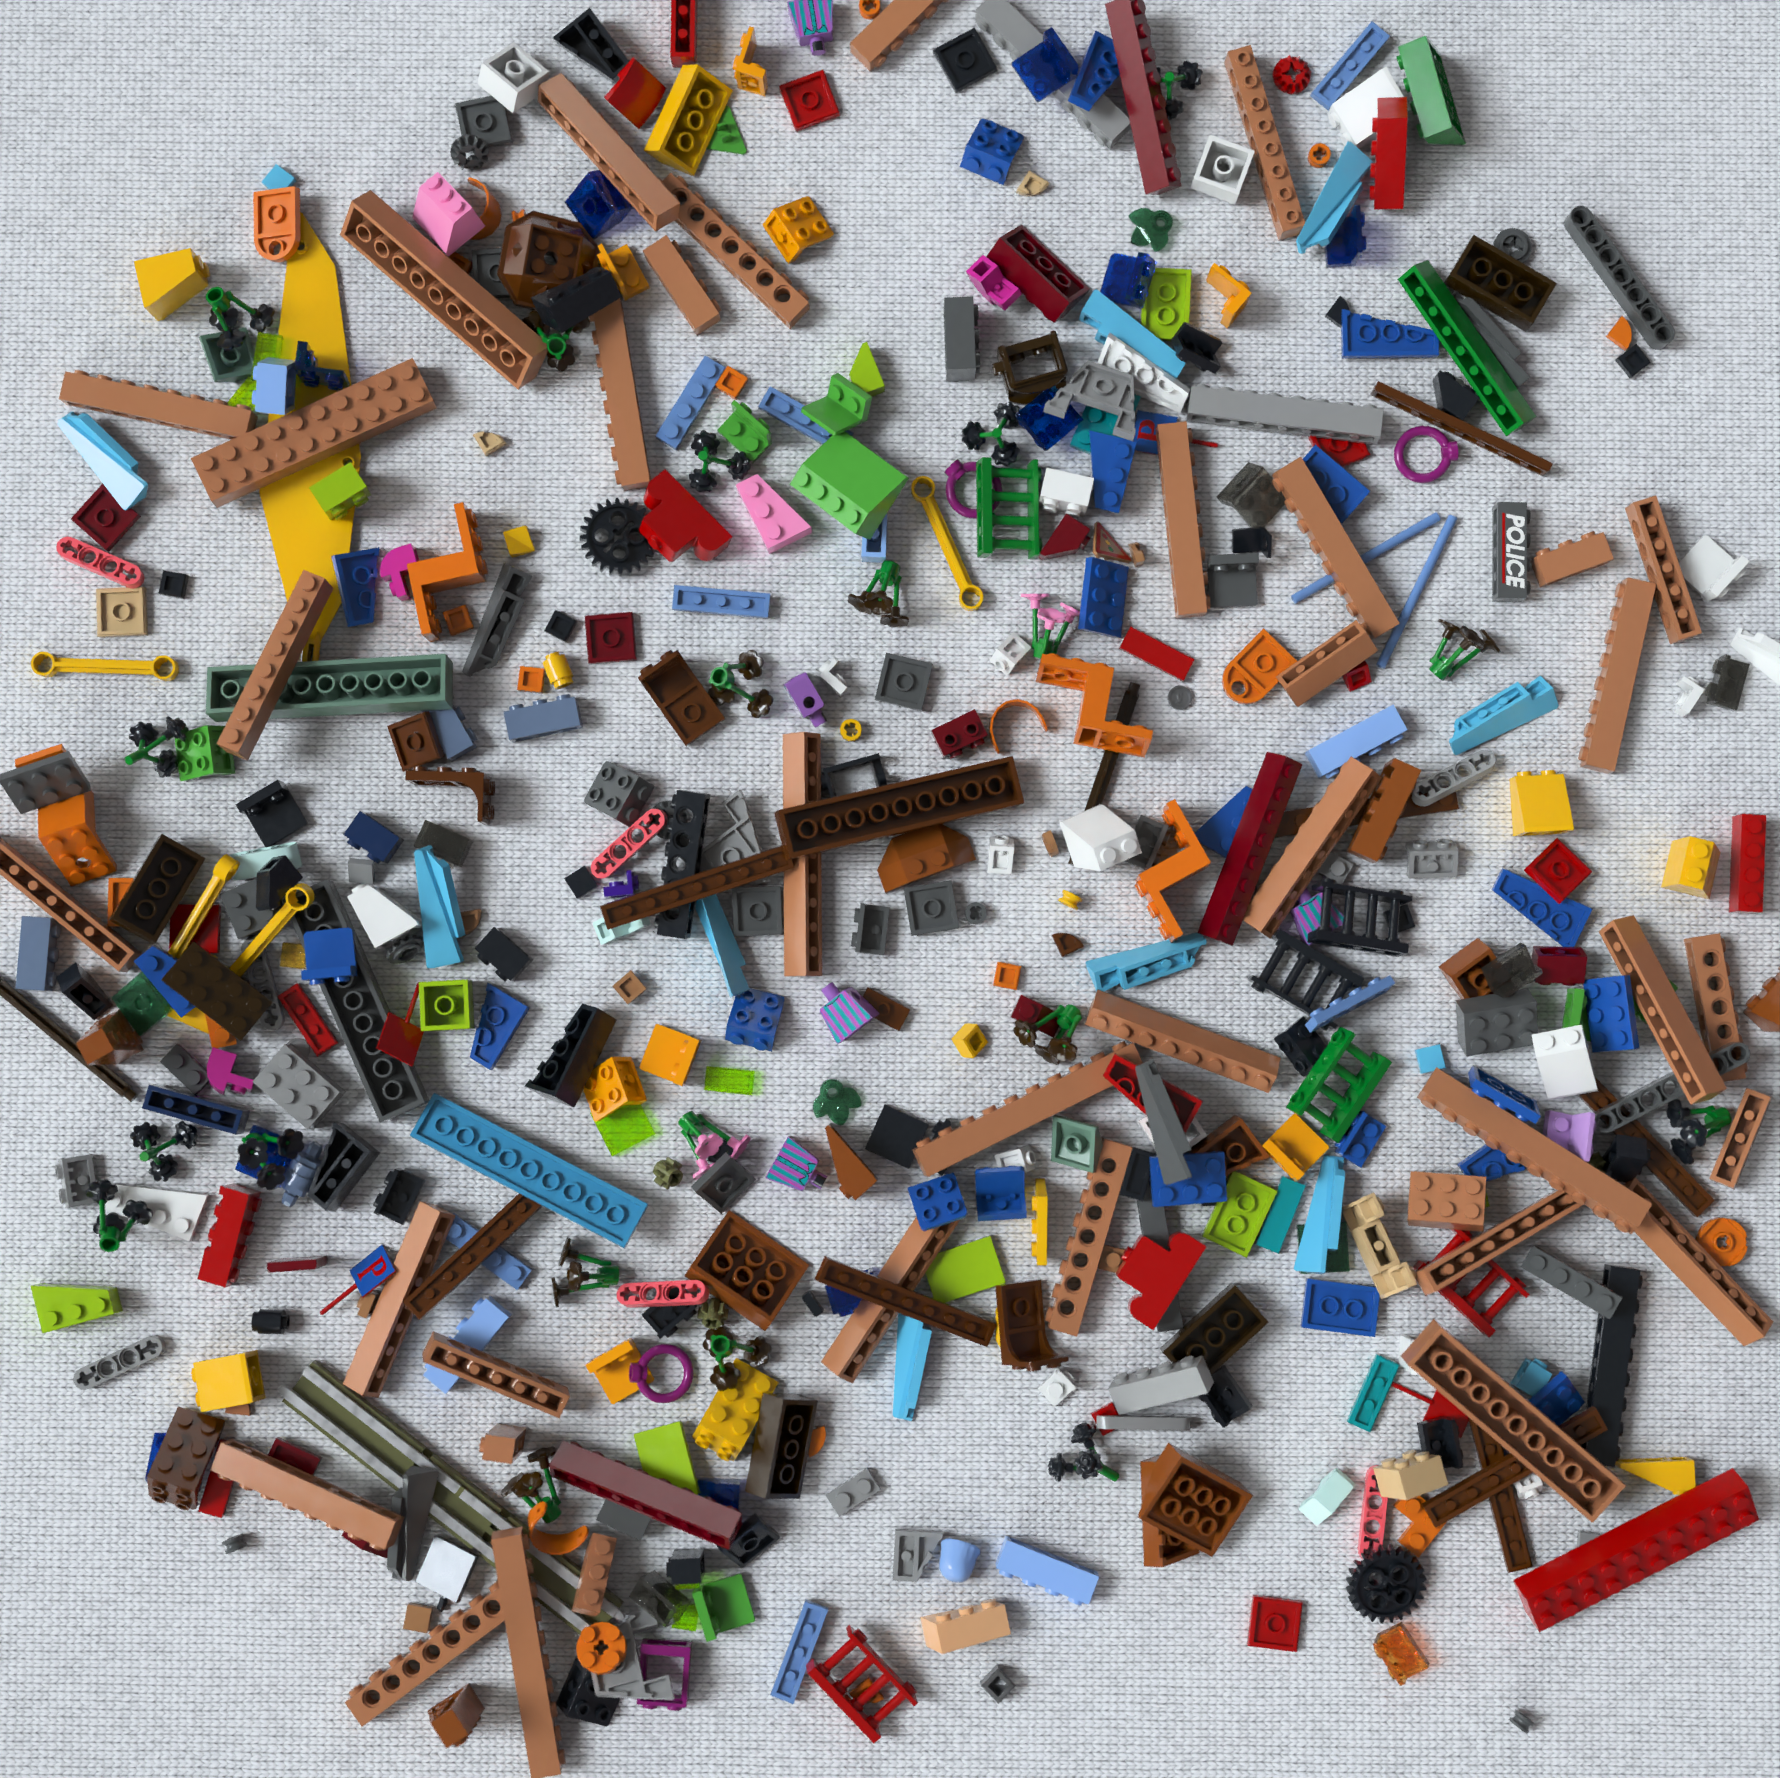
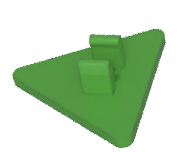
M726 106L707 149L744 155L747 152L730 107Z

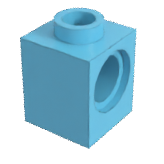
M1525 1358L1511 1384L1533 1397L1548 1383L1553 1374L1546 1370L1548 1366L1535 1358L1532 1362Z

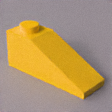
M1687 1456L1619 1459L1615 1463V1466L1672 1491L1674 1495H1681L1696 1487L1694 1460Z

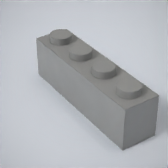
M1187 1356L1181 1359L1180 1362L1171 1363L1168 1361L1156 1368L1149 1369V1367H1144L1132 1374L1120 1373L1113 1378L1114 1380L1110 1384L1108 1391L1118 1414L1121 1415L1207 1394L1214 1381L1203 1356L1195 1358Z

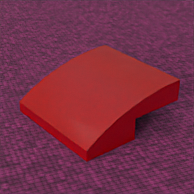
M633 57L617 74L620 80L604 98L633 125L640 129L659 104L666 87Z

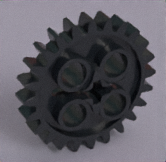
M616 498L615 504H611L609 499H606L605 507L597 503V512L593 509L589 510L592 518L584 517V522L588 526L580 527V531L586 533L580 535V541L586 542L581 545V550H589L585 558L590 559L593 557L592 566L594 567L599 563L600 572L608 568L610 576L614 570L618 571L619 577L622 576L623 570H626L631 575L633 567L637 571L641 570L640 562L648 565L646 556L653 558L654 553L650 550L653 548L643 535L642 539L637 542L632 541L629 537L633 532L640 533L639 528L646 512V508H642L640 511L637 510V502L631 507L627 498L624 504H620L619 498ZM615 516H621L625 522L622 525H615L611 520ZM630 522H634V525L624 532L623 541L618 539L611 549L605 553L603 550L614 542L615 534L619 536ZM598 533H605L608 536V540L598 542L595 536ZM616 549H622L625 551L626 556L618 559L613 555V552Z
M1380 1544L1377 1552L1369 1548L1370 1555L1368 1556L1361 1553L1363 1560L1361 1562L1354 1560L1357 1566L1356 1569H1348L1352 1577L1346 1578L1349 1586L1345 1587L1349 1594L1348 1599L1355 1610L1359 1611L1363 1618L1368 1615L1372 1622L1377 1617L1382 1624L1385 1617H1388L1391 1623H1393L1394 1616L1396 1615L1402 1620V1613L1404 1611L1411 1615L1409 1608L1411 1606L1419 1607L1415 1600L1423 1599L1424 1597L1420 1591L1426 1590V1586L1423 1583L1427 1580L1423 1574L1425 1570L1419 1564L1420 1562L1417 1557L1413 1556L1409 1550L1404 1551L1401 1546H1398L1395 1550L1392 1544H1389L1387 1550ZM1400 1568L1399 1571L1393 1573L1395 1569ZM1376 1572L1374 1576L1369 1577L1372 1573Z

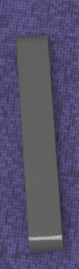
M1585 206L1575 207L1565 218L1564 227L1646 343L1654 350L1665 348L1675 337L1674 327L1592 212ZM1573 216L1579 217L1582 220V224L1576 223ZM1587 236H1593L1596 243H1591ZM1601 255H1606L1610 263L1604 262ZM1615 274L1621 275L1624 282L1616 280ZM1629 293L1637 297V302L1630 299ZM1643 313L1649 314L1651 321L1645 320ZM1657 332L1665 336V341L1657 337Z
M1730 1042L1708 1054L1711 1059L1716 1058L1718 1060L1719 1067L1717 1071L1721 1076L1746 1063L1750 1058L1751 1052L1744 1043ZM1736 1046L1741 1050V1056L1737 1060L1733 1059L1731 1055L1732 1049ZM1671 1072L1595 1111V1130L1604 1133L1612 1132L1684 1095L1685 1093L1675 1074ZM1671 1080L1675 1085V1090L1668 1094L1664 1087L1666 1082ZM1646 1092H1650L1653 1096V1101L1649 1105H1645L1642 1100ZM1628 1103L1631 1107V1112L1628 1116L1624 1117L1620 1112V1108L1623 1104ZM1605 1114L1609 1118V1123L1605 1128H1601L1598 1124V1119L1601 1115Z
M1150 1177L1143 1202L1136 1200L1141 1233L1167 1250L1169 1248V1235L1164 1206H1152ZM1178 1293L1158 1322V1333L1183 1329Z

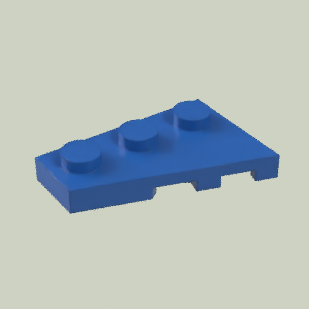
M1245 786L1194 833L1202 846L1224 858L1227 857L1252 792L1251 788Z
M487 983V994L485 1002L482 1004L480 1012L482 1015L479 1027L476 1029L470 1058L487 1069L493 1070L530 1007L494 985Z

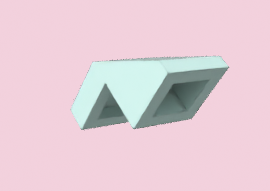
M603 917L593 922L601 945L636 932L651 924L649 918L645 917L607 930Z
M1335 1468L1321 1480L1317 1491L1301 1503L1299 1510L1314 1524L1319 1525L1333 1514L1354 1488L1355 1483L1338 1468Z

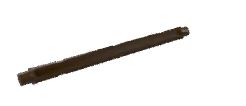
M1130 682L1128 690L1125 691L1116 717V721H1120L1123 725L1128 726L1141 686L1134 682ZM1105 750L1084 811L1102 804L1119 755L1118 752ZM1070 856L1068 864L1074 866L1072 858Z
M0 976V996L121 1097H125L130 1102L137 1098L138 1093L132 1089V1086L107 1065H87L76 1045L77 1040Z

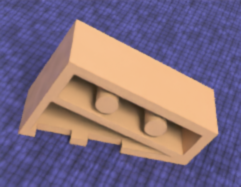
M995 1599L982 1601L980 1605L964 1606L956 1610L920 1617L926 1646L941 1654L1011 1634L1005 1605L997 1602Z

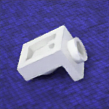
M1013 632L996 649L990 661L998 670L1009 675L1032 647Z
M836 658L832 662L827 660L819 669L821 672L819 680L842 698L847 692V687L845 686L847 682L839 674H831L839 665V661Z
M1683 676L1675 683L1685 690L1675 702L1678 706L1674 712L1681 717L1690 713L1705 690L1699 686L1700 683L1696 679L1689 676L1687 678Z
M1006 835L990 837L987 873L1012 874L1014 839Z
M1029 1145L994 1155L998 1168L1022 1166L1025 1173L1035 1169L1036 1158Z
M1058 1368L1037 1388L1055 1407L1071 1391L1074 1392L1077 1389L1073 1384L1076 1379L1067 1369L1062 1372Z
M1531 1473L1514 1483L1518 1498L1522 1499L1525 1497L1526 1500L1539 1496V1492L1542 1491L1543 1487L1541 1479L1535 1473Z

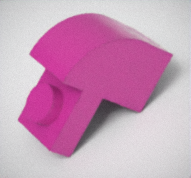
M984 255L966 271L980 294L989 303L998 305L1004 311L1022 295L1018 287L1004 278L998 265Z
M411 543L388 552L380 566L381 578L385 582L392 580L389 583L392 595L397 596L401 601L411 599L404 577L409 575L407 564L419 561L416 548Z
M213 1047L207 1063V1077L213 1089L222 1095L225 1094L227 1086L231 1087V1091L245 1095V1092L251 1093L254 1086L253 1080L232 1074L237 1054Z

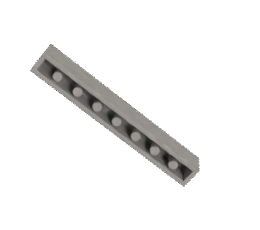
M985 0L976 9L975 20L978 27L984 32L987 30L1000 48L1004 47L1008 50L1012 60L1017 64L1021 63L1033 80L1036 81L1038 79L1044 85L1043 88L1046 93L1051 97L1055 96L1066 112H1072L1078 118V123L1084 129H1089L1100 145H1106L1111 149L1130 130L1129 118L1105 95L1098 100L1089 112L1068 101L1079 69L1007 0Z
M1205 384L1191 386L1186 421L1377 445L1381 437L1384 409H1378L1374 405H1364L1362 407L1354 406L1350 402H1340L1337 404L1329 403L1326 399H1316L1313 401L1305 400L1302 396L1289 398L1282 397L1278 393L1264 395L1258 394L1254 390L1240 392L1234 391V389L1229 387L1216 389L1210 388V386Z

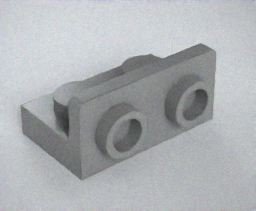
M1438 839L1437 842L1414 840L1413 842L1406 843L1405 848L1408 852L1407 876L1409 879L1457 877L1459 850L1453 841L1449 839Z
M92 1154L59 1159V1165H55L57 1180L61 1179L62 1189H59L60 1203H64L65 1208L97 1203L92 1198L86 1196L89 1184L96 1182Z

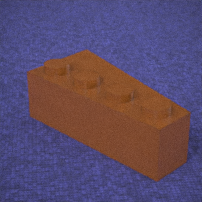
M468 1683L428 1709L431 1725L447 1749L453 1744L455 1747H458L469 1739L468 1736L473 1732L472 1729L477 1726V1722L481 1719L480 1715L485 1708Z

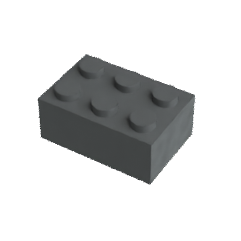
M973 297L944 298L943 309L946 382L975 381V373H980V352H975V350L979 349V328H974V326H978V304L973 303Z
M1528 988L1456 1000L1458 1043L1466 1057L1534 1045L1532 1035L1538 1034L1537 1001Z

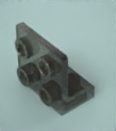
M1250 462L1217 495V499L1222 504L1233 507L1250 528L1265 527L1285 505L1284 501L1286 500L1283 493L1275 489L1272 483L1273 478L1264 467Z

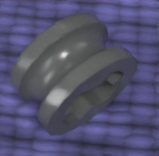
M978 902L971 903L965 910L967 921L975 925L982 923L987 915L984 905ZM972 907H975V909L977 907L981 908V919L977 920L975 918L973 920L970 918L972 914L970 909Z
M243 1533L222 1542V1545L226 1546V1554L247 1546V1543L242 1541Z
M1515 1710V1716L1513 1718L1510 1717L1509 1721L1528 1734L1529 1726H1533L1535 1723L1518 1710Z

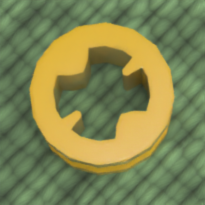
M847 719L841 724L840 732L843 739L852 742L859 739L862 729L857 720ZM850 724H854L855 730L858 731L855 736L852 733V737L847 736V731L844 729L847 725L850 727Z
M1063 890V897L1059 898L1058 901L1074 910H1078L1077 904L1082 902L1083 899Z

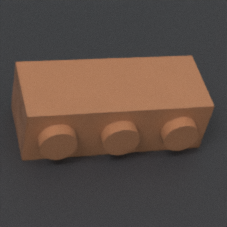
M1592 531L1580 536V541L1573 543L1572 539L1558 544V549L1550 551V548H1545L1536 552V557L1531 560V566L1540 588L1612 561L1614 558L1604 532L1596 535Z
M497 1423L485 1434V1437L481 1438L479 1452H483L482 1460L512 1464L523 1452L526 1427Z
M592 1533L589 1537L572 1612L593 1617L600 1613L617 1538Z

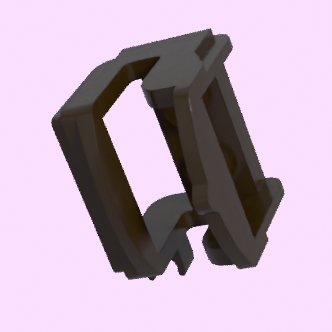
M1050 331V334L1007 347L1001 345L997 348L996 356L998 362L992 364L994 376L1002 375L1008 400L1012 403L1043 407L1046 401L1056 396V392L1061 387L1064 388L1066 386L1068 368L1056 331ZM1050 350L1056 371L1015 382L1010 362L1011 364L1020 363L1025 360V357L1032 355L1034 357H1041L1048 354Z

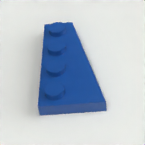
M1098 31L1094 32L1068 98L1069 102L1088 112L1120 76L1114 44L1111 38Z
M1345 309L1341 310L1342 359L1437 358L1439 356V339L1433 330L1409 324L1402 325L1388 319L1372 318L1371 315L1355 314Z
M1503 868L1492 887V891L1563 947L1575 946L1593 910L1567 897L1558 904L1540 885Z

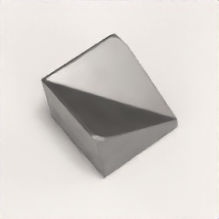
M998 1665L980 1681L981 1687L998 1704L1016 1686Z

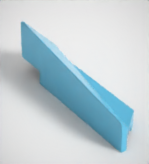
M1347 142L1296 240L1298 253L1300 254L1305 253L1306 248L1320 244L1322 247L1330 244L1363 190V184L1359 181L1370 170L1373 161L1352 142Z
M1093 291L1081 311L1079 320L1098 329L1095 340L1104 345L1110 332L1168 374L1178 378L1186 362L1177 358L1176 352L1100 291Z
M1541 676L1537 677L1525 688L1519 682H1516L1457 718L1454 723L1455 732L1453 738L1449 739L1452 752L1455 755L1461 754L1557 709L1559 705L1553 687Z
M714 894L697 900L695 909L721 967L729 997H735L750 989L741 970V967L746 965L717 895Z
M1196 932L1181 936L1172 943L1166 940L1089 960L1085 964L1096 991L1098 989L1104 992L1118 984H1121V987L1126 990L1192 967L1196 960L1195 954L1201 945H1206L1207 941L1203 935Z
M900 1313L898 1314L893 1416L912 1421L932 1328L925 1327L923 1322Z

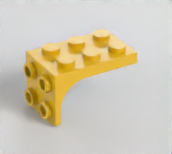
M738 1358L733 1362L734 1367L741 1372V1377L737 1380V1386L734 1389L727 1388L725 1391H717L692 1435L698 1446L704 1449L710 1448L717 1452L716 1455L725 1461H735L758 1421L763 1393H773L778 1384V1381Z

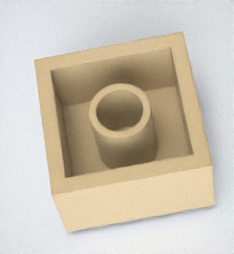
M1416 1450L1406 1451L1402 1453L1401 1458L1384 1459L1381 1461L1382 1465L1373 1468L1381 1497L1409 1500L1448 1485L1440 1455H1431L1428 1451L1417 1453Z

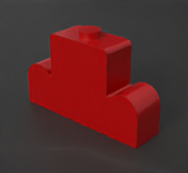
M666 469L648 483L643 500L645 505L652 511L643 517L639 532L648 540L649 545L653 549L658 550L669 562H674L692 546L697 558L703 561H711L729 546L733 536Z
M1182 1231L1172 1233L1168 1239L1169 1248L1167 1250L1145 1235H1140L1132 1248L1128 1246L1121 1256L1123 1262L1116 1271V1276L1120 1280L1140 1292V1294L1133 1295L1129 1299L1128 1310L1130 1314L1152 1330L1157 1326L1207 1247Z

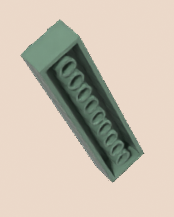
M446 654L297 662L269 719L453 709V662ZM256 664L207 667L206 714L215 722H227Z

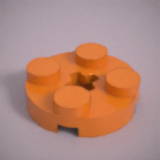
M1715 1217L1706 1221L1700 1227L1695 1238L1722 1267L1737 1264L1747 1252L1746 1232L1738 1222L1732 1219ZM1726 1236L1725 1243L1727 1246L1725 1248L1722 1246L1718 1248L1717 1238Z
M594 1623L581 1631L576 1646L577 1657L581 1665L590 1672L598 1675L609 1674L616 1670V1667L626 1657V1638L620 1629L611 1623ZM600 1642L608 1645V1650H604L603 1655H599V1651L595 1650Z

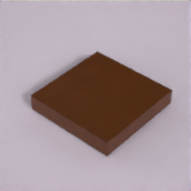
M429 711L387 726L403 772L413 769L414 766H422L445 757Z

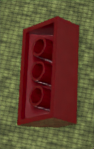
M1022 224L1001 236L986 256L998 265L1001 273L1008 281L1020 289L1027 301L1034 304L1042 311L1044 317L1053 323L1063 318L1090 290L1082 280Z

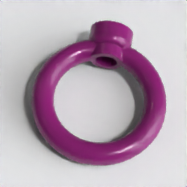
M1417 426L1407 430L1400 436L1394 449V461L1399 472L1407 479L1417 483H1428L1437 480L1448 470L1451 461L1458 460L1457 441L1449 442L1440 430L1430 426ZM1416 436H1430L1441 446L1442 460L1439 466L1429 473L1414 472L1405 463V446Z
M957 459L944 472L948 476L946 497L950 506L958 514L967 518L977 519V509H970L962 505L955 494L957 481L965 473L976 471V462L962 464ZM994 477L992 480L993 489L1003 492L1000 478ZM1000 501L992 503V512L998 507Z
M660 1344L648 1349L641 1356L638 1363H630L629 1382L637 1383L641 1393L656 1403H671L680 1399L689 1390L693 1380L691 1359L684 1350L671 1344ZM660 1354L675 1356L679 1359L684 1369V1377L681 1384L670 1393H658L652 1390L646 1381L648 1363Z

